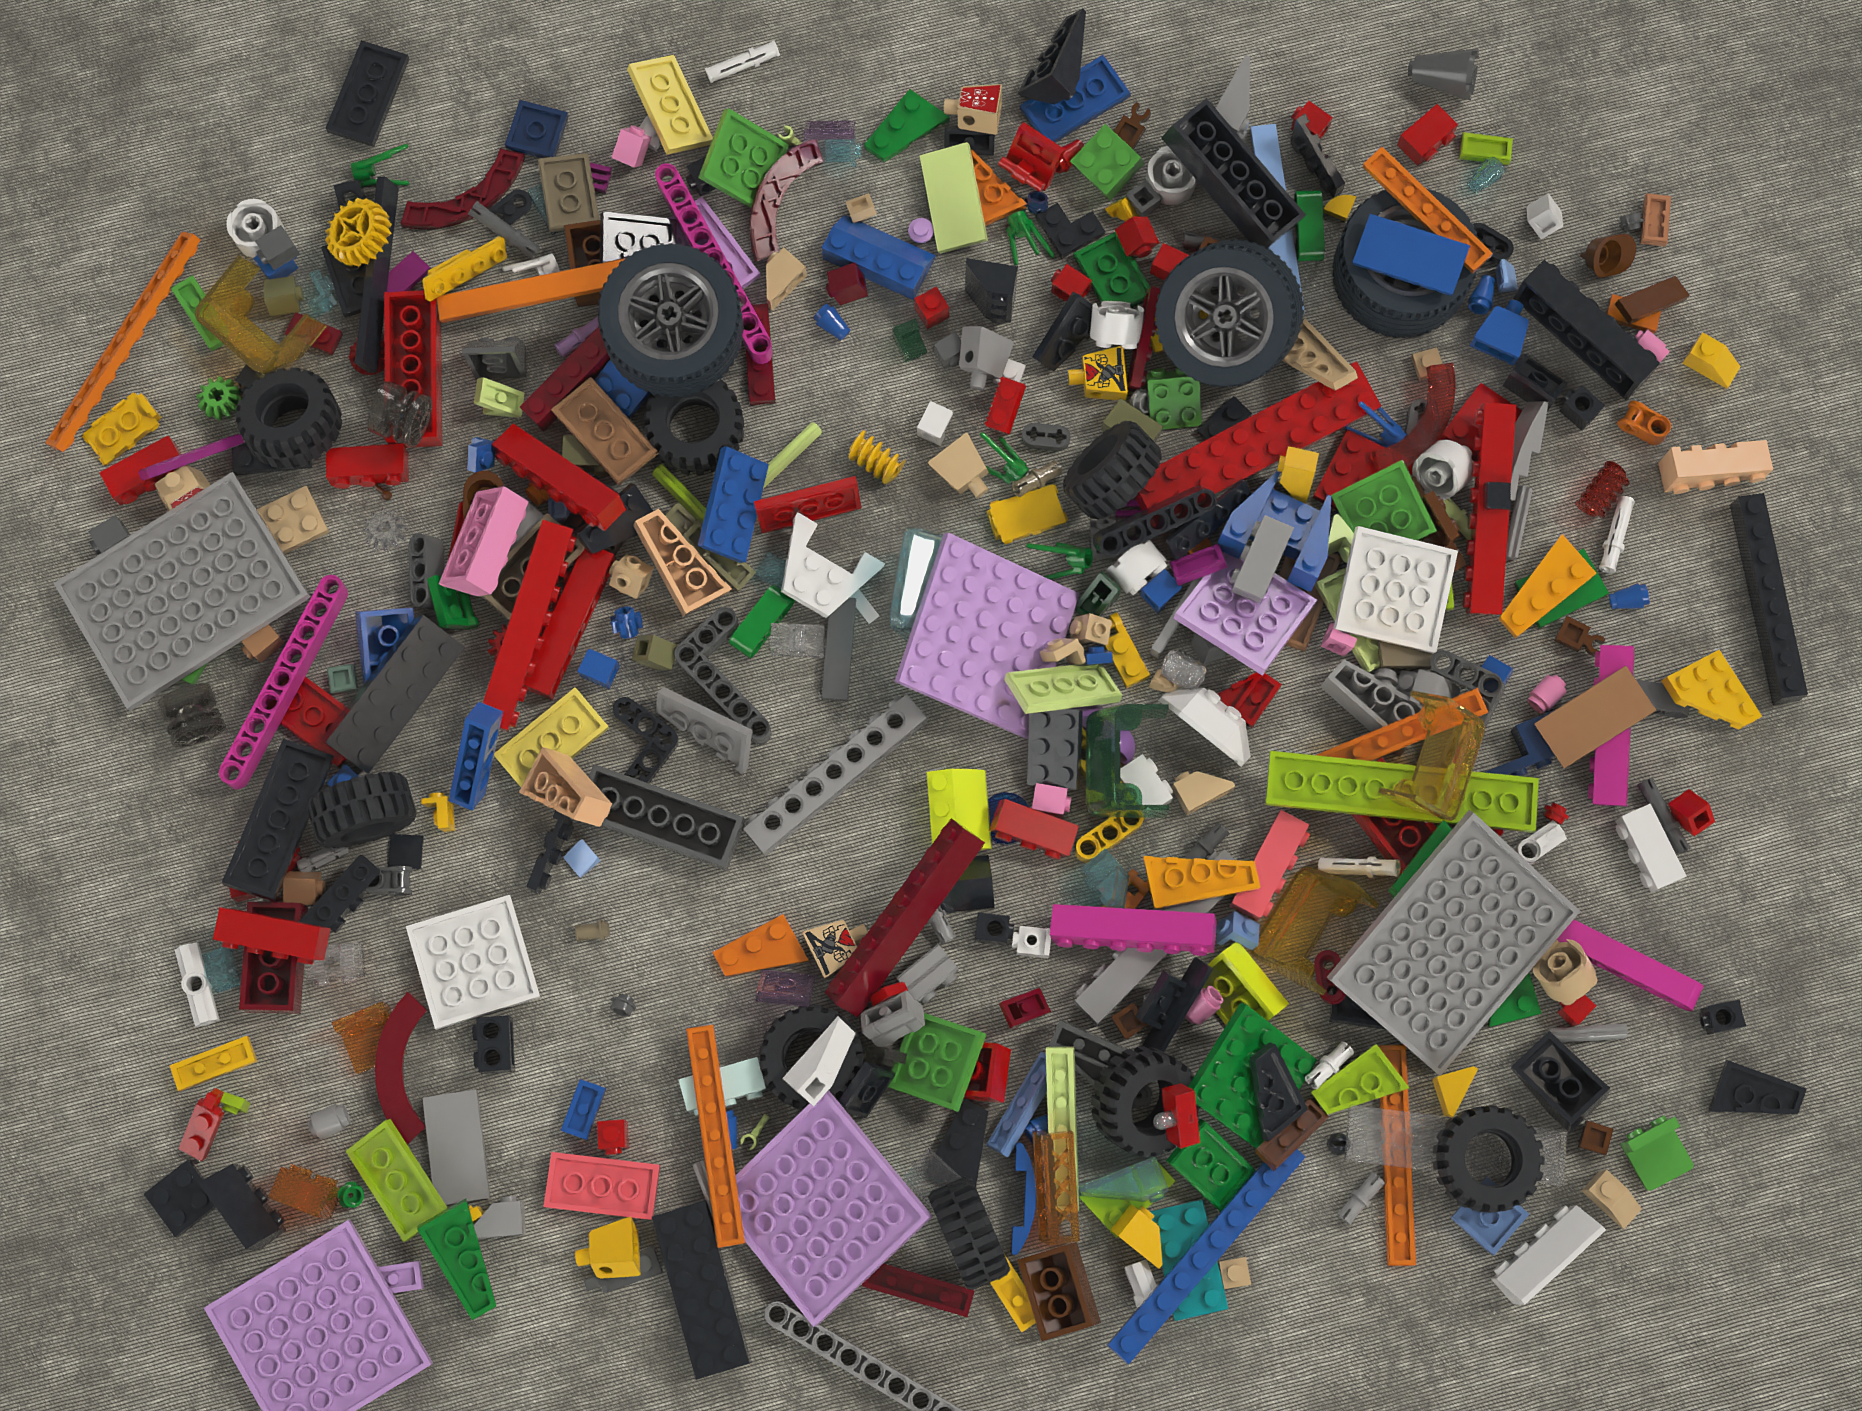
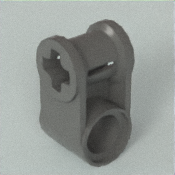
M377 867L380 869L378 885L365 889V891L372 895H412V890L409 889L410 873L413 872V867Z

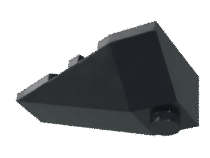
M1083 8L1064 19L1051 38L1053 45L1038 57L1041 63L1035 72L1030 70L1018 91L1021 97L1055 105L1063 100L1067 101L1074 96L1081 70L1086 11Z

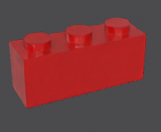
M168 435L99 472L112 498L120 506L130 504L136 501L139 495L155 491L156 482L179 468L146 480H141L138 473L139 470L178 456L181 452Z
M404 444L331 448L326 452V478L331 486L339 489L348 488L350 485L373 487L375 483H386L392 486L400 485L401 482H409V453Z
M1003 799L998 802L989 831L996 833L995 838L1006 842H1010L1013 839L1021 842L1020 847L1031 851H1035L1038 848L1045 851V856L1060 860V857L1070 855L1079 826Z

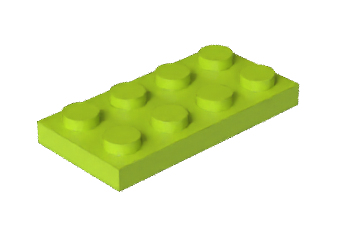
M391 1119L385 1120L346 1150L349 1158L403 1242L409 1241L419 1233L417 1230L419 1224L448 1208Z

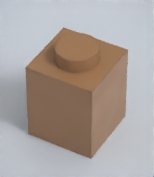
M268 624L241 641L244 644L241 650L250 660L255 657L261 663L285 642Z
M289 871L283 880V902L314 905L326 891L325 881L321 880V872Z

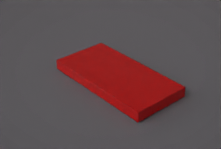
M856 476L754 501L761 533L793 526V518L797 512L815 521L862 508Z
M305 676L280 724L313 749L334 755L333 764L338 768L347 760L321 741L322 737L346 706ZM284 677L279 685L285 686L289 682V677ZM277 700L269 702L267 710L273 709L277 704Z

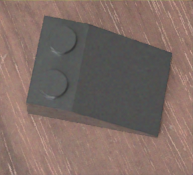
M507 337L504 340L496 341L491 338H481L478 341H471L462 348V354L475 379L482 377L487 379L527 377L526 346L523 340H519V338Z

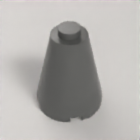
M1466 49L1417 55L1414 61L1410 60L1408 76H1412L1413 82L1471 101V94L1474 92L1478 66L1474 65L1475 59H1479V50Z

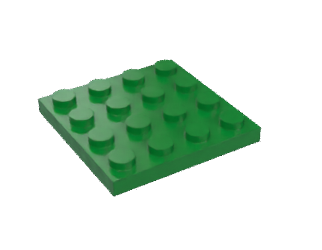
M1240 1002L1188 1087L1195 1090L1196 1105L1251 1147L1257 1149L1265 1140L1262 1139L1250 1057L1269 1042L1276 1044L1298 1090L1304 1083L1305 1076L1310 1073L1317 1062V1059L1248 1005Z

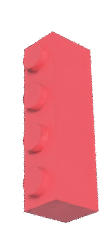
M1283 810L1279 811L1253 860L1255 861L1261 888L1235 894L1230 904L1231 908L1256 921H1259L1261 916H1268L1274 903L1270 902L1274 892L1279 894L1286 882L1282 878L1286 869L1291 871L1298 859L1294 855L1298 846L1303 848L1310 836V833L1306 832L1309 827L1308 823Z

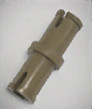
M1053 460L1039 469L1034 468L1029 471L1027 476L1012 482V490L1014 492L1019 489L1015 494L1018 497H1022L1035 488L1040 489L1049 480L1062 475V467L1055 468L1059 462Z

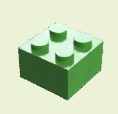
M1106 124L1100 128L1070 161L1074 168L1109 201L1145 164L1141 156Z

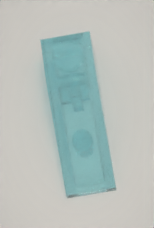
M1156 1157L1078 1186L1082 1196L1142 1202L1149 1200L1150 1203L1165 1198L1164 1193L1169 1192Z

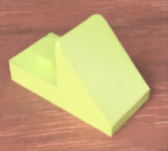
M482 377L477 379L474 404L482 406L483 414L519 418L522 416L520 406L524 402L525 393Z
M1339 513L1334 515L1329 527L1328 555L1338 551L1342 560L1348 563L1354 533Z

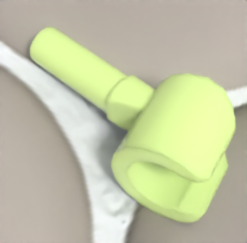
M790 126L783 127L785 132L789 134L788 136L784 137L778 134L779 138L789 145L797 146L802 143L795 137Z
M764 1114L752 1132L741 1138V1145L747 1137H751L754 1144L750 1150L756 1148L759 1143L758 1136L770 1117Z

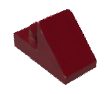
M1040 987L999 1003L1009 1028L1012 1030L1051 1012Z

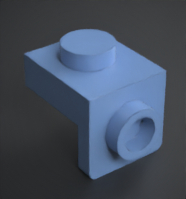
M1233 911L1218 922L1216 927V943L1222 946L1232 939L1253 950L1259 945L1260 924Z

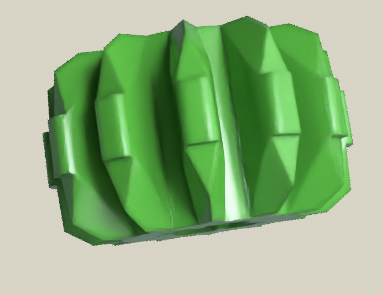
M218 376L216 382H214L211 378H208L209 385H200L203 393L196 394L197 399L201 401L198 407L201 411H205V415L208 418L214 416L216 420L221 421L223 415H225L228 419H231L230 412H238L235 404L242 400L238 396L241 393L238 386H234V382L231 379L224 381L223 377Z

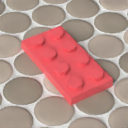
M551 1152L543 1207L652 1220L661 1165Z

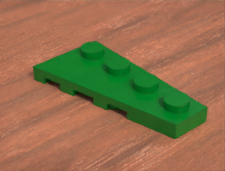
M467 1199L461 1200L419 1224L417 1230L471 1320L497 1307Z

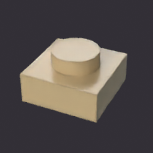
M869 193L846 201L853 223L864 221L871 216L877 215Z
M1437 347L1414 353L1411 356L1419 381L1442 375L1445 371Z
M1246 1257L1218 1262L1224 1289L1251 1285Z

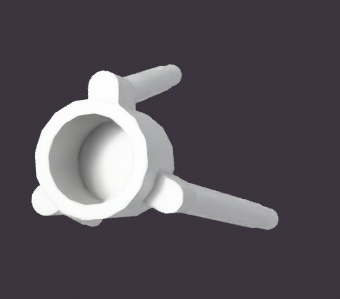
M552 253L502 268L504 272L512 270L514 273L536 268L539 276L560 272Z

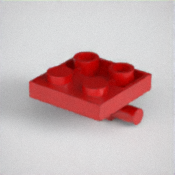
M1023 122L1018 127L1007 156H1003L998 165L1010 172L1011 177L1023 185L1028 184L1038 192H1041L1050 186L1065 149Z

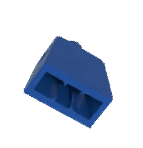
M1510 300L1506 309L1495 306L1475 334L1470 347L1514 366L1520 357L1529 324L1527 318L1520 316L1524 305L1517 300Z

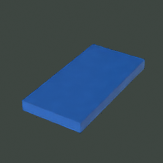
M1101 55L1081 67L1080 79L1075 88L1076 93L1071 99L1063 100L1055 105L1029 99L1020 105V110L1036 131L1056 143L1128 99L1131 93L1105 56Z
M1370 214L1352 264L1453 296L1470 245Z

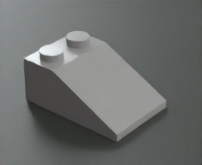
M1248 55L1244 56L1216 106L1217 111L1243 141L1248 131L1246 130L1250 123V120L1247 119L1250 109V56Z

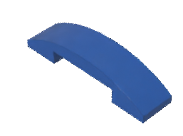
M1016 1143L1015 1172H1026L1023 1227H1012L1011 1255H1017L1023 1247L1031 1230L1036 1207L1034 1170L1029 1155L1022 1143Z

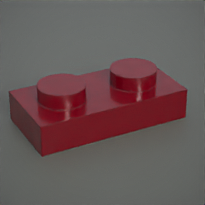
M296 312L285 332V336L333 356L343 333L341 330Z

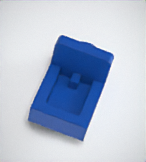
M479 437L472 438V444L468 445V471L479 472L494 467L495 450L492 446L494 441Z

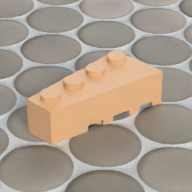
M1767 440L1736 442L1731 445V448H1727L1724 443L1714 444L1705 450H1702L1701 445H1695L1682 452L1680 447H1671L1658 462L1664 492L1673 491L1674 494L1685 493L1690 488L1699 487V490H1708L1717 484H1724V486L1729 487L1737 485L1740 481L1744 480L1756 483L1765 480L1766 476L1773 470Z
M659 509L634 522L633 526L683 617L732 590Z
M542 747L519 793L529 796L531 799L541 802L543 805L553 808L574 820L598 827L601 826L604 819L608 816L612 805L610 800L569 755Z

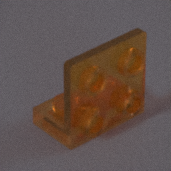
M383 1001L331 1022L335 1033L342 1036L356 1074H361L375 1068L378 1042L384 1025L392 1012L389 1004Z

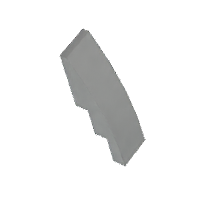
M1527 402L1515 423L1511 477L1512 501H1515L1519 477H1528L1531 454L1540 453L1549 402Z

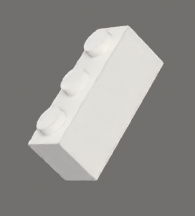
M1651 804L1625 814L1616 820V831L1622 840L1625 839L1629 847V858L1634 864H1637L1641 872V882L1645 888H1649L1651 893L1686 877Z

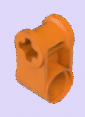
M1630 401L1626 414L1617 422L1618 427L1650 445L1661 444L1671 430L1669 419L1649 409L1641 402ZM1656 426L1660 428L1662 434L1653 432L1651 427Z

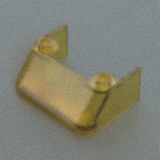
M238 255L198 304L195 316L206 329L249 367L264 374L302 358L327 326L305 313L291 332L278 345L246 317L253 308L254 299L252 294L245 288L261 268Z
M1411 691L1410 696L1423 703L1418 718L1422 728L1427 730L1424 744L1412 780L1402 779L1395 786L1394 790L1379 788L1378 793L1401 806L1439 819L1452 821L1459 813L1485 732L1484 721L1449 697Z
M1303 867L1294 875L1260 930L1259 945L1251 950V953L1260 962L1295 984L1324 995L1326 990L1312 979L1315 967L1307 959L1308 955L1333 915L1345 917L1351 914L1358 902L1377 908L1379 903L1353 881L1312 867Z

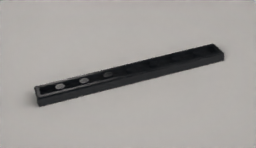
M385 176L377 177L374 203L379 204L387 212L388 220L392 224L389 228L392 234L386 237L388 244L383 245V252H378L376 259L370 258L369 264L366 265L355 364L368 373H376L378 369L384 319V292H387L399 187Z

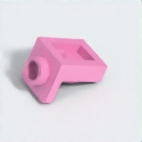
M1330 623L1325 632L1321 647L1344 657L1354 648L1357 638L1350 636V633L1334 629V623Z

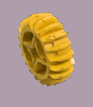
M357 198L355 202L349 200L346 207L340 205V211L334 213L335 218L332 221H328L330 228L325 231L328 235L325 239L328 244L327 249L334 255V258L346 265L360 267L362 263L368 265L370 258L376 259L378 252H383V245L388 244L386 237L392 234L389 230L392 224L388 220L387 212L379 204L366 198L364 200Z

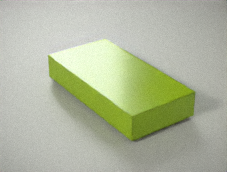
M1463 132L1461 135L1459 159L1509 165L1511 162L1513 138Z

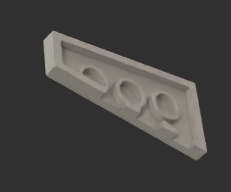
M665 687L658 691L656 712L680 730L685 731L687 729L690 731L695 741L702 746L708 744L717 751V757L724 762L726 759L737 765L735 770L743 775L749 765L751 729Z

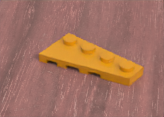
M1561 534L1499 617L1500 622L1516 639L1595 576L1596 572L1566 537Z
M1143 856L1154 910L1261 888L1255 861Z

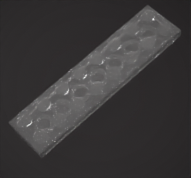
M1350 1105L1348 1108L1344 1161L1438 1172V1170L1433 1169V1162L1436 1161L1433 1147L1438 1144L1439 1139L1436 1137L1439 1131L1444 1130L1446 1127L1445 1123L1454 1117ZM1534 1127L1537 1132L1534 1137L1536 1141L1541 1140L1543 1148L1539 1149L1540 1156H1545V1165L1540 1166V1172H1543L1541 1181H1537L1536 1184L1562 1187L1564 1185L1567 1131ZM1481 1133L1469 1141L1465 1151V1164L1471 1176L1505 1180L1511 1168V1154L1506 1143L1499 1136L1492 1133Z

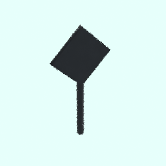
M395 833L389 835L388 867L409 866L413 867V869H421L424 836Z

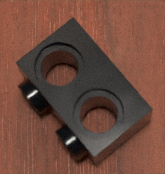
M509 1015L476 1018L477 1025L472 1027L473 1040L477 1041L478 1052L473 1054L474 1067L478 1068V1072L481 1074L515 1072L513 1018ZM496 1024L499 1028V1033L495 1038L489 1039L486 1031L489 1026ZM497 1051L500 1054V1060L496 1065L490 1066L487 1061L490 1053Z

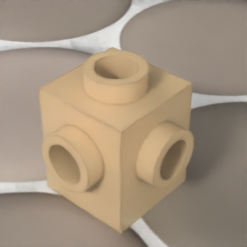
M626 554L619 561L615 560L609 571V574L612 575L609 586L637 599L647 589L654 567L642 562L638 557Z

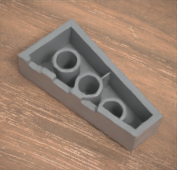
M1345 659L1320 686L1370 732L1429 708L1421 704L1420 700L1415 697H1408L1397 691L1393 685L1385 684L1375 679L1374 675ZM1409 746L1394 751V753L1400 757Z

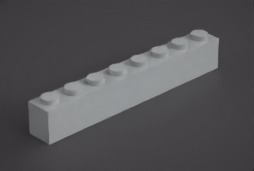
M1224 849L1220 854L1215 851L1207 860L1235 859ZM1224 896L1167 907L1164 911L1209 913ZM1126 948L1124 951H1116L1111 956L1114 961L1108 967L1103 964L1093 974L1096 980L1090 986L1084 983L1075 992L1074 995L1077 999L1073 1004L1097 1026L1168 953H1165L1164 950L1156 949L1146 953L1137 951V948Z

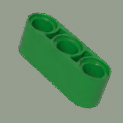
M1295 191L1294 201L1306 214L1295 225L1297 261H1324L1325 240L1322 191Z
M775 584L771 585L733 633L729 644L751 659L792 608L795 600L782 593L781 589Z

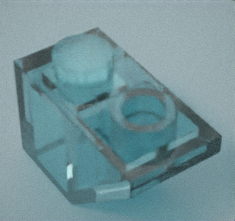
M1105 848L1081 868L1087 875L1084 881L1093 892L1097 890L1101 892L1102 895L1099 899L1106 907L1125 908L1130 876Z

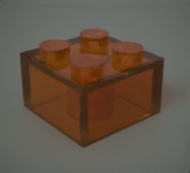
M291 1164L290 1168L281 1166L268 1198L317 1218L331 1219L339 1201L337 1194L340 1187L336 1186L338 1183L336 1179L316 1174V1177L311 1176L313 1170Z

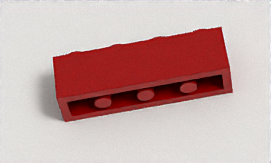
M219 907L213 940L222 941V947L238 949V946L242 945L247 946V952L263 954V951L267 950L271 951L272 957L288 959L289 955L298 957L297 962L313 965L314 960L324 961L331 928Z

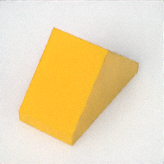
M1472 1066L1432 1079L1445 1117H1454L1478 1068Z

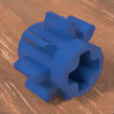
M630 606L615 610V616L610 617L613 634L619 632L620 637L624 639L637 636L639 634L638 629L643 628L641 612H634V608Z

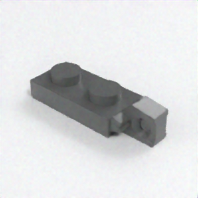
M654 1246L639 1251L640 1276L601 1279L594 1276L583 1280L586 1290L591 1291L601 1287L603 1293L607 1291L612 1292L662 1273L663 1271Z

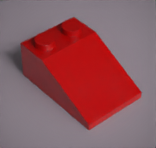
M1482 383L1478 385L1439 439L1451 440L1461 446H1467L1472 452V461H1476L1477 451L1473 450L1474 435H1478V425H1475L1476 409H1480V405L1483 403L1512 404ZM1516 407L1515 423L1522 412L1518 407Z
M983 1043L963 1099L1004 1103L1011 1049L998 1043Z

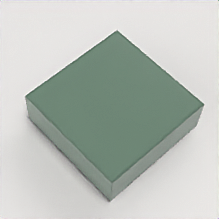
M354 664L327 668L330 693L332 695L358 691Z

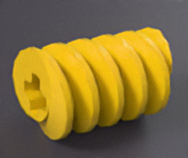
M863 430L855 438L849 449V460H857L859 467L866 465V472L871 473L874 471V477L877 479L882 477V483L887 485L898 476L906 459L898 463V453L893 457H889L891 448H887L882 452L883 443L879 442L875 446L872 445L874 436L865 440L866 431Z

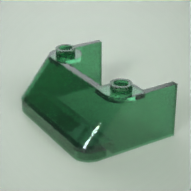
M1124 704L1097 710L1088 716L1086 721V808L1091 815L1095 817L1166 818L1169 812V805H1142L1141 790L1134 784L1120 783V731L1135 730L1140 725L1142 718L1165 719L1169 710V704Z

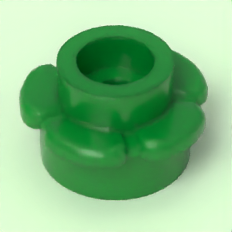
M353 1181L345 1183V1186H341L337 1193V1197L340 1199L339 1204L344 1208L359 1206L364 1199L363 1188Z

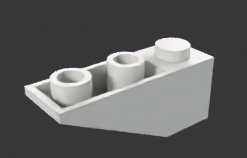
M837 1016L782 1079L811 1105L815 1106L832 1087L855 1036V1032Z

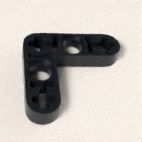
M618 698L613 705V713L616 718L649 742L624 775L636 778L640 773L636 769L639 765L643 771L650 773L647 777L642 774L639 780L650 783L678 747V735L671 727L631 698ZM628 703L631 704L629 706L630 710L637 715L633 724L630 723L633 720L627 713L620 715V705L626 706ZM649 718L653 721V727L650 731L643 732L639 729V723L642 719ZM659 726H662L659 729L661 734L666 737L669 734L672 735L671 740L673 743L671 745L666 743L662 746L663 741L655 734ZM654 754L658 757V763L655 767H645L643 762L647 755Z

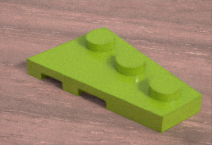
M1375 1044L1321 1084L1317 1090L1314 1089L1310 1093L1328 1115L1409 1089V1086L1378 1045Z

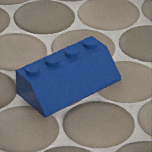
M844 215L833 225L822 246L823 260L839 267L855 262L865 275V279L912 300L916 297L936 258L934 254L860 221L853 223L851 217Z

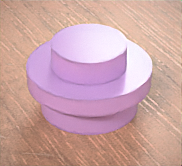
M917 218L910 223L908 233L914 242L925 243L932 238L934 229L929 220Z

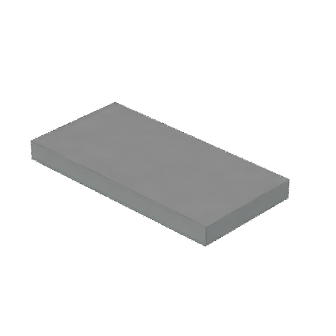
M478 1090L423 1097L432 1184L446 1205L456 1204L465 1198L467 1202L490 1199Z

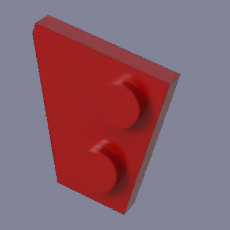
M1255 672L1243 681L1240 680L1232 684L1231 687L1218 693L1221 698L1220 701L1226 706H1232L1241 713V718L1245 720L1246 725L1252 729L1282 684L1266 673L1262 676Z

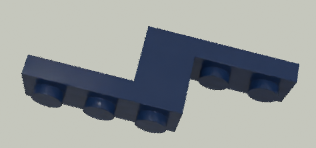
M1555 710L1516 725L1511 730V733L1522 757L1483 773L1524 776L1528 774L1527 769L1536 766L1537 770L1551 765V760L1555 755L1534 724Z

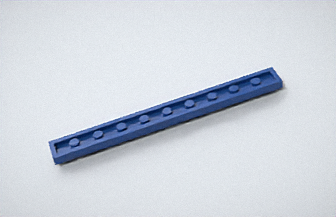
M1298 1149L1275 1171L1265 1162L1258 1167L1107 1343V1346L1126 1364L1131 1363L1304 1160L1305 1156Z

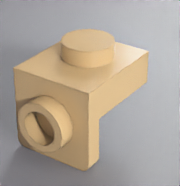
M1090 613L1074 617L1070 626V639L1078 638L1080 644L1093 642L1102 646L1107 645L1112 622L1109 619Z
M1058 638L1047 643V648L1039 652L1043 662H1058L1065 657L1070 665H1082L1086 662L1084 649L1079 643L1078 638Z

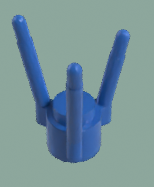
M1359 402V406L1384 428L1379 435L1383 439H1377L1348 426L1345 427V431L1350 430L1385 448L1390 447L1395 450L1407 435L1402 431V427L1396 424L1383 408L1380 407L1377 411L1386 422L1365 403Z

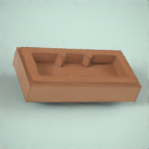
M1649 193L1644 195L1642 219L1645 221L1641 224L1640 244L1663 247L1667 245L1671 196Z

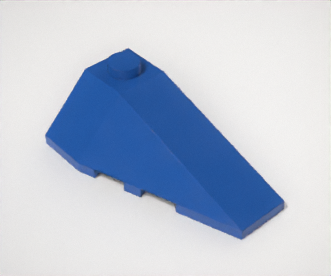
M413 608L355 611L364 683L413 621Z

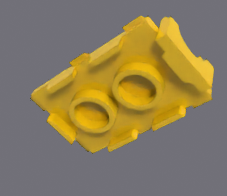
M134 392L126 397L127 400L123 399L111 408L112 411L109 410L91 424L92 427L83 433L82 438L100 456L99 460L103 465L110 464L126 450L134 447L144 436L159 427L158 421L162 417L142 393L139 395Z
M1051 484L1029 491L1022 497L1014 496L1001 501L995 500L990 502L991 509L987 510V517L995 540L1001 538L1002 543L1006 545L1012 543L1013 540L1028 537L1030 534L1034 536L1066 523L1068 518L1060 505L1057 496L1059 492L1056 485Z

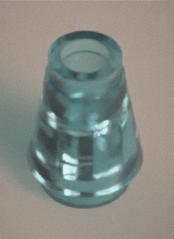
M1491 157L1489 160L1485 159L1467 184L1477 194L1502 179V175L1506 170L1495 157Z

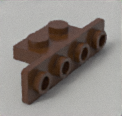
M1412 476V480L1437 529L1436 532L1421 538V540L1425 543L1457 550L1455 572L1466 565L1463 556L1454 543L1460 536L1458 533L1459 527L1453 518L1450 519L1446 513L1443 499L1440 496H1436L1434 491L1425 494L1417 478Z

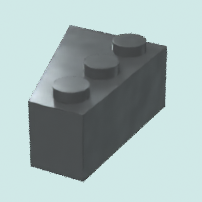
M1061 1019L1049 1044V1047H1074L1075 1070L1093 1086L1095 1081H1099L1101 1078L1100 1072L1103 1067L1107 1068L1110 1065L1109 1061L1114 1056L1121 1057V1052L1127 1050L1123 1046Z

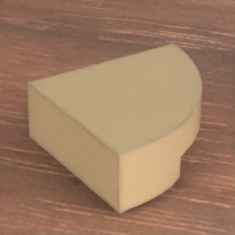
M1157 669L1149 688L1162 692H1172L1179 687L1181 680L1163 670Z

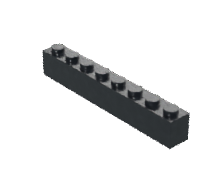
M1765 494L1738 496L1730 504L1772 705L1797 702L1807 696L1808 692Z

